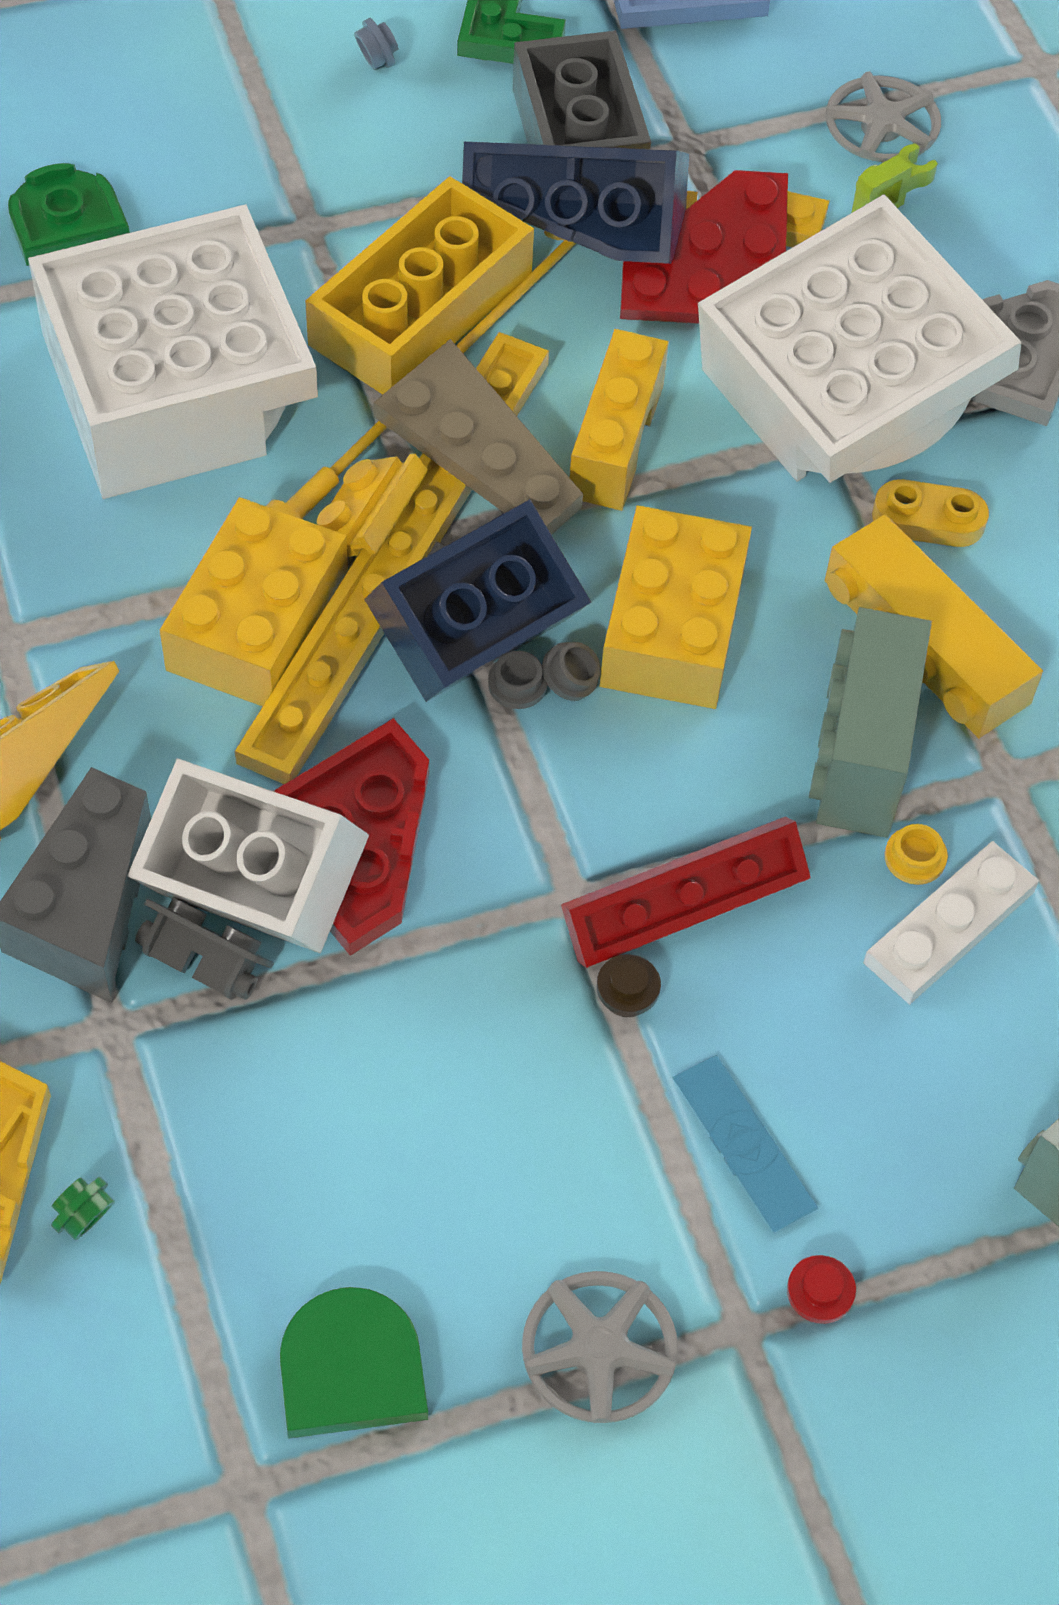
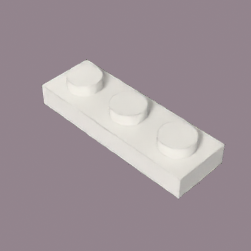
M991 841L866 952L863 963L910 1005L1035 892L1039 880L994 841Z

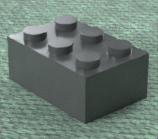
M616 31L514 42L512 90L528 144L651 149V139Z

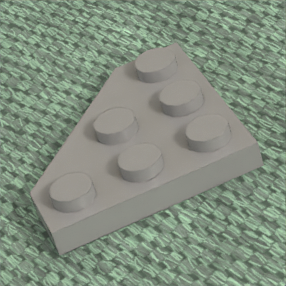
M1049 280L1029 285L1025 294L1003 300L1000 294L982 299L1021 341L1019 367L1017 371L970 399L971 401L1044 426L1048 425L1059 399V284Z

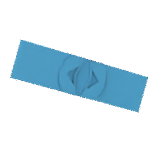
M717 1055L672 1077L710 1134L709 1138L718 1152L723 1154L725 1163L733 1175L738 1177L773 1233L819 1209Z

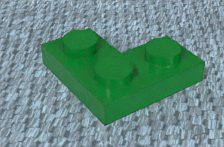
M467 0L457 40V56L514 64V42L565 37L566 19L519 13L522 0Z

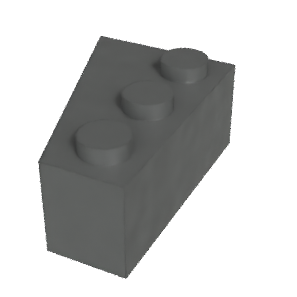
M90 768L0 901V949L2 953L110 1003L113 1002L116 989L115 977L121 952L125 950L129 934L128 923L134 898H137L140 883L129 878L127 875L151 821L146 791L95 768Z

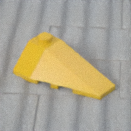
M114 661L78 668L19 703L16 709L21 717L17 718L15 715H10L0 719V831L20 816L115 679L119 669Z

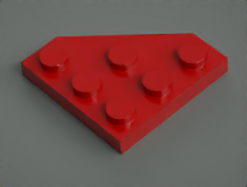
M734 170L686 209L672 264L623 261L620 319L699 324L698 303L786 252L788 173Z
M394 718L274 790L276 793L340 814L369 834L330 930L350 956L401 924L405 909L429 778V759Z

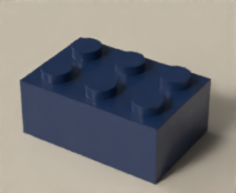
M530 499L382 581L364 599L425 702L498 661L503 655L517 650L565 622L592 603Z

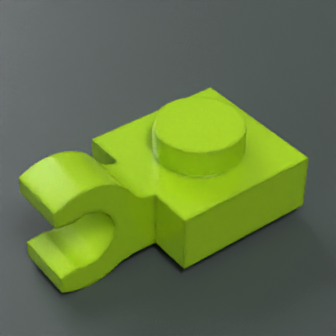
M914 143L903 147L899 154L880 165L868 167L858 176L851 213L884 194L899 208L904 205L906 193L916 188L925 187L934 180L938 163L935 160H931L925 165H915L920 147Z

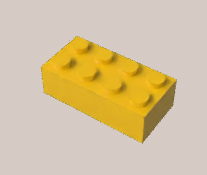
M449 176L305 300L308 346L383 395L448 340L451 339L454 344L460 340L532 272L534 228Z

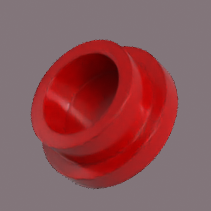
M814 1255L801 1260L792 1269L787 1282V1296L791 1306L801 1317L810 1322L828 1324L840 1320L850 1311L856 1296V1283L850 1270L841 1261L830 1256Z

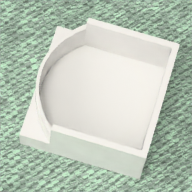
M885 194L698 303L702 370L796 482L806 477V471L822 473L828 482L831 483L844 474L886 468L922 453L939 441L955 425L973 396L1017 371L1019 367L1021 341Z
M246 204L28 258L42 334L102 499L266 456V440L276 427L285 406L318 397L316 365Z

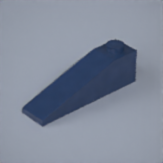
M464 141L462 184L521 221L567 241L589 248L613 260L672 264L686 211L689 154L675 150Z

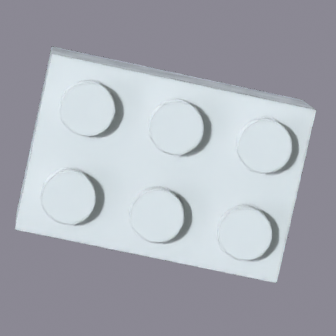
M177 758L127 876L161 895L177 898L193 907L321 954L369 834L340 814Z

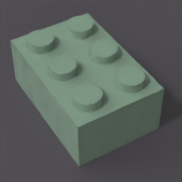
M859 607L853 631L841 630L835 663H833L827 691L826 712H824L819 735V753L817 762H815L808 797L820 800L816 824L885 838L889 837L909 769L932 621Z

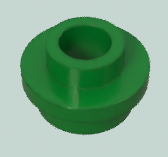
M82 1177L74 1181L51 1206L59 1214L51 1224L55 1231L61 1233L65 1230L74 1240H78L88 1232L115 1203L104 1191L108 1184L101 1177H98L90 1184Z

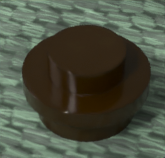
M625 954L611 958L601 967L597 976L596 989L600 1001L612 1013L621 1017H635L647 1012L655 1005L660 994L661 979L657 969L648 960L637 955Z

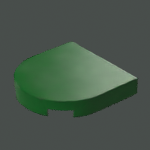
M52 164L28 173L24 177L25 183L15 193L10 195L8 200L12 229L26 266H29L28 258L130 233L128 223L110 182L99 173H96L95 176L88 172L76 170L74 164Z
M345 1287L333 1289L314 1297L295 1313L286 1327L280 1348V1367L288 1439L428 1420V1407L418 1336L412 1321L397 1303L387 1296L370 1289Z

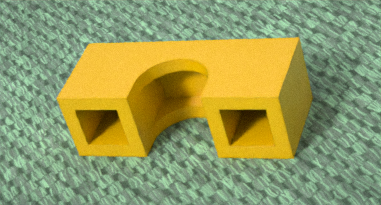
M614 329L571 454L569 478L583 493V502L623 511L637 468L643 429L645 425H651L664 386L669 341Z

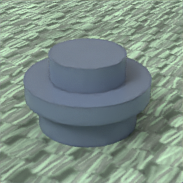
M371 18L362 22L363 28L354 32L356 42L363 56L374 70L382 65H385L386 68L391 67L395 64L393 53L399 50L391 30L385 22L377 25Z

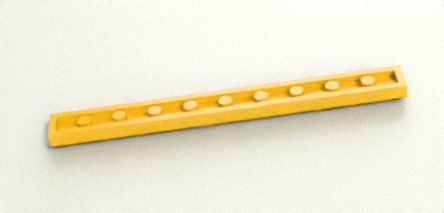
M498 332L476 369L513 413L518 416L548 367L549 350ZM422 453L419 458L428 469L424 478L377 553L369 554L365 548H362L237 746L235 750L237 765L282 784L298 776L384 635L382 628L364 599L382 581L427 557L435 543L441 542L471 493V488Z

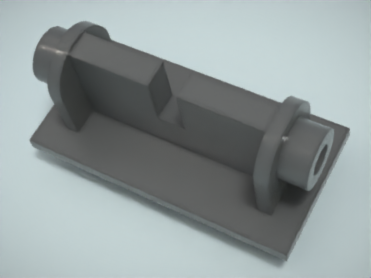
M173 897L168 907L149 899L144 904L159 913L154 923L146 920L136 934L135 942L143 946V954L153 957L182 973L186 972L195 953L202 955L203 957L192 978L224 994L230 1000L235 999L237 996L247 1000L251 996L258 981V978L251 974L256 963L271 969L274 965L272 961L256 954L261 945L260 941L228 925L222 935L202 926L207 914Z

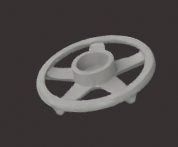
M870 71L865 72L861 78L849 81L839 87L830 97L826 108L827 126L834 139L854 155L877 162H885L897 155L875 153L881 142L892 141L900 135L920 147L919 156L934 144L941 128L940 111L934 102L931 91L925 92L918 86L899 78L873 76ZM880 87L897 89L912 97L892 102L886 99ZM864 88L868 102L867 106L838 105L848 94ZM925 107L931 119L929 136L906 121L905 117ZM836 119L862 122L861 128L865 135L861 147L852 144L842 136L836 126Z
M592 1271L575 1274L563 1280H556L541 1295L526 1320L522 1338V1353L525 1368L532 1384L551 1406L563 1414L581 1421L612 1423L638 1415L660 1398L674 1374L678 1355V1341L674 1323L669 1312L645 1282L636 1281L617 1273ZM587 1286H608L621 1289L626 1293L605 1316L596 1317L572 1291ZM555 1303L572 1329L573 1336L565 1343L535 1354L534 1341L537 1327L544 1313ZM644 1304L654 1314L661 1327L665 1343V1356L636 1344L627 1337L630 1326ZM577 1366L581 1372L587 1375L590 1410L579 1408L563 1400L547 1385L542 1374ZM622 1367L645 1371L659 1376L653 1387L638 1401L626 1407L611 1410L614 1374Z

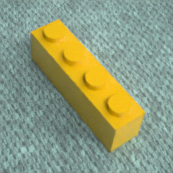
M886 514L832 546L824 581L837 601L847 604L856 614L859 607L932 621L922 683L944 703L946 711L956 722L965 724L980 739L1031 705L1043 670Z

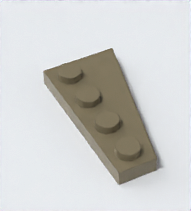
M451 339L373 402L374 418L503 513L530 499L552 535L582 508L583 493Z

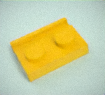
M409 454L405 462H401L397 456L358 461L345 473L343 477L344 483L332 502L319 513L316 520L317 525L347 535L348 557L358 556L362 548H365L369 554H376L428 469L416 454Z

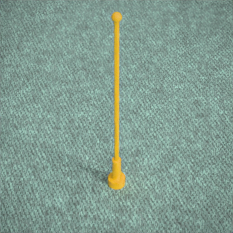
M564 240L456 345L464 354L576 243ZM378 421L330 468L322 467L286 503L274 499L266 506L303 519L339 484L338 476L388 427Z

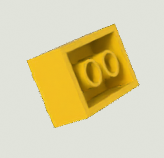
M239 497L160 628L166 671L263 707L348 572L347 535Z
M636 506L605 638L599 687L712 709L717 708L752 526Z

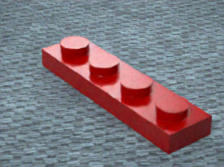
M785 816L561 904L577 961L588 968L811 879L796 821Z

